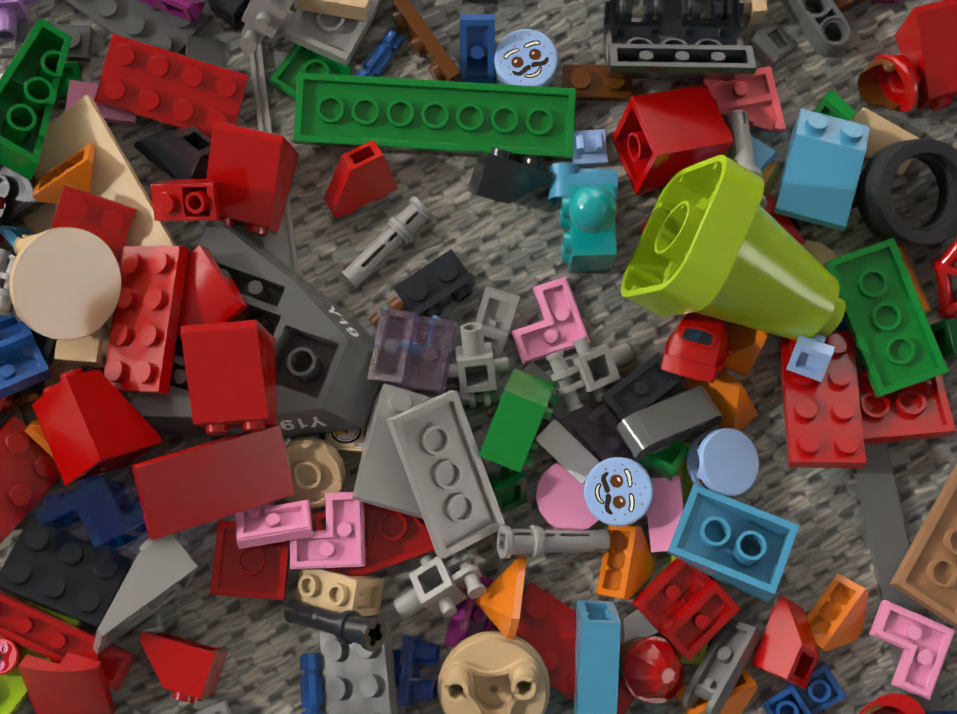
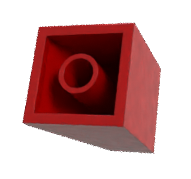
M942 0L914 7L894 36L900 54L908 57L917 66L918 73L921 76L917 103L919 110L931 107L932 111H940L951 106L953 101H957V0Z
M707 85L632 96L612 136L613 144L636 195L644 194L668 184L684 168L717 155L725 156L734 142L732 132L726 126L719 111L718 103L712 97Z
M214 121L206 179L217 183L220 210L219 221L232 228L234 224L245 226L246 232L257 236L266 237L267 231L278 234L299 158V153L284 136Z
M257 320L181 326V340L193 424L206 430L207 435H225L229 433V428L243 427L244 432H262L266 430V425H277L275 338Z
M81 368L65 372L60 376L61 381L45 388L43 390L44 395L32 404L65 486L125 468L163 443L157 431L99 369L83 372Z

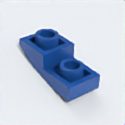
M824 662L814 669L806 690L790 683L763 700L761 704L767 714H817L846 698Z

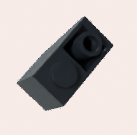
M196 126L159 131L135 142L134 148L146 156L150 162L156 164L171 176L173 180L207 178L211 138Z
M492 147L490 153L479 150L468 191L478 196L510 204L550 181L553 172L543 169L544 162L524 156L522 163L511 159L512 152Z

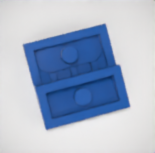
M12 311L9 312L11 313L10 317L0 316V399L52 377L30 328L24 322L19 321V318L16 319Z

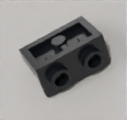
M450 249L395 285L393 289L418 323L423 319L426 323L432 321L433 315L440 316L444 312L442 307L450 301L454 300L455 303H459L468 298L473 293L472 287L475 286V277L471 272L468 273L454 251Z

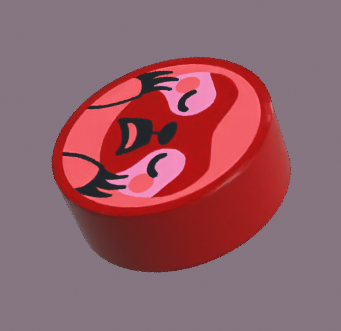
M0 637V675H7L18 668L22 661L23 653L20 644L9 638Z

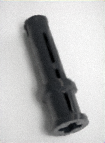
M297 599L290 600L286 605L287 607L297 609L296 613L288 610L284 611V617L289 623H296L334 634L339 642L348 645L358 643L366 651L375 652L379 650L386 639L387 626L380 617L364 618L354 610L339 613L304 603Z

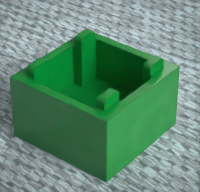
M514 369L504 389L479 456L520 473L524 464L531 466L534 457L528 453L530 448L533 450L538 449L539 443L534 438L543 416L551 418L553 409L547 407L548 402L556 404L558 396L552 393L555 384Z

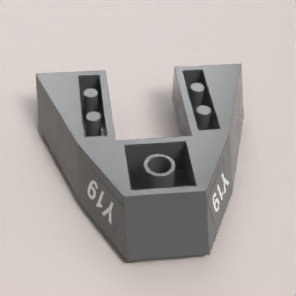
M208 220L197 247L201 245L208 248L223 275L234 281L248 306L245 309L246 311L279 322L273 337L275 338L277 424L280 425L282 437L364 428L389 360L335 303L260 244L219 220ZM176 355L173 358L169 393H135L130 403L154 429L170 435L232 436L244 432L243 427L229 428V433L225 435H207L206 430L193 424L184 358Z

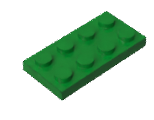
M894 237L826 261L823 264L824 268L838 280V297L843 299L846 304L844 318L876 398L949 372Z

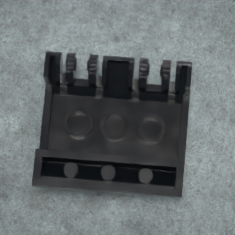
M603 0V46L606 78L731 81L747 80L756 73L753 47L743 45L740 29L744 0H725L724 20H722L723 0H711V19H700L702 0H691L690 20H687L688 0H657L656 19H653L654 0H643L644 18H632L634 0H623L622 19H619L620 0Z

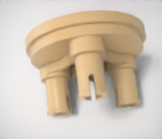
M71 227L52 228L39 234H23V238L17 237L13 247L17 257L14 260L9 281L13 316L16 319L19 318V321L24 322L33 331L57 340L83 338L103 326L114 312L121 292L119 265L108 245L88 231Z
M499 631L481 632L462 640L449 652L439 674L438 696L445 714H544L550 697V678L542 657L528 642L518 636H515V640L507 639Z

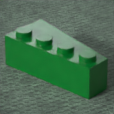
M39 18L0 79V164L30 181L40 160L42 146L72 39L70 35Z

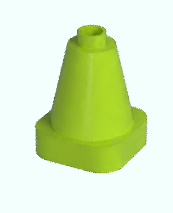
M717 155L684 168L668 182L656 201L621 283V294L623 297L659 317L695 312L797 341L799 335L812 338L815 334L829 336L840 324L846 309L845 301L838 297V280L760 206L764 193L763 178L724 155Z

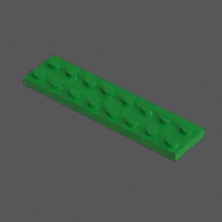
M297 72L293 142L294 144L357 148L374 140L379 149L478 155L479 150L490 153L492 147L512 152L511 157L526 156L529 158L572 160L576 89Z

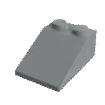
M384 383L371 408L352 499L423 519L386 419L432 399V397Z
M173 534L155 540L149 538L139 547L141 552L136 557L97 630L93 646L97 654L190 586L198 566Z

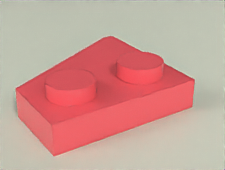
M771 66L756 69V73L747 80L723 81L703 79L701 84L707 85L712 97L716 99L723 120H726L725 117L729 112L743 110V112L746 111L748 113L750 127L777 134L785 131L786 126Z

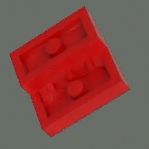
M201 245L188 255L177 335L180 339L181 326L231 322L248 307L234 281L223 275L209 249Z
M678 558L631 602L642 616L688 662L741 609L721 586L711 580L706 573Z
M68 652L60 664L26 655L18 665L35 714H113L116 710L100 661Z

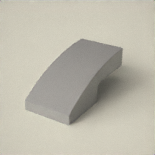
M486 286L475 322L482 324L484 343L491 342L493 359L501 358L520 296Z

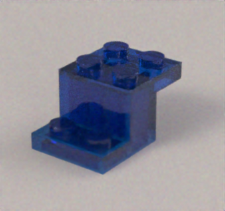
M93 475L80 481L77 484L79 489L68 495L62 492L49 497L43 502L45 507L34 512L41 526L60 530L82 520L94 547L115 551L148 533L140 500L132 505L121 482L105 476Z

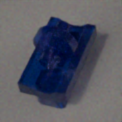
M403 635L402 658L401 650H393L396 688L399 686L398 705L410 706L418 702L436 700L437 679L419 677L421 663L438 664L440 644L422 640L423 636Z

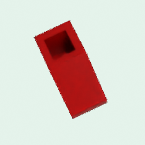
M374 140L343 154L340 158L324 196V200L335 219L350 215L358 208L374 200H381L390 192L398 189L387 161Z
M205 178L174 179L150 185L155 221L220 219L217 183Z
M780 595L776 606L770 612L769 622L755 648L751 664L774 677L806 690L820 653L804 609Z

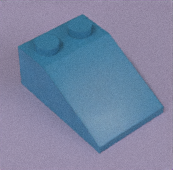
M801 109L790 137L774 213L844 231L847 226L866 153L870 126Z
M693 484L667 553L736 590L769 602L777 591L800 525Z

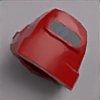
M695 312L686 313L666 343L660 369L687 378L714 383L717 374L724 371L727 357H730L732 354V349L729 348L728 325L726 322Z

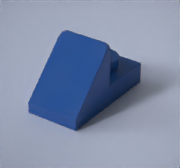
M460 14L461 82L494 84L495 14Z

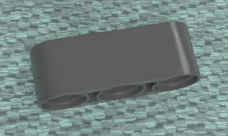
M781 0L813 49L819 55L833 57L840 53L851 35V28L833 0ZM806 7L815 8L818 14L809 12ZM825 34L833 35L837 42L829 40Z
M699 386L629 415L618 424L617 430L635 459L640 460L647 457V452L655 454L672 447L673 444L670 443L672 441L681 443L712 429L722 421L723 415L704 386Z

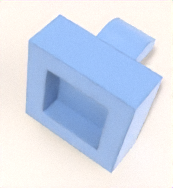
M605 129L574 131L573 164H577L579 167L607 166Z
M815 334L812 338L799 335L786 370L822 382L835 347L824 343L826 336Z

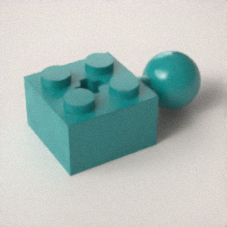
M613 184L570 185L568 196L562 198L561 208L559 209L560 229H566L567 232H563V242H561V263H568V273L611 271L617 256L615 226L617 205L614 199Z

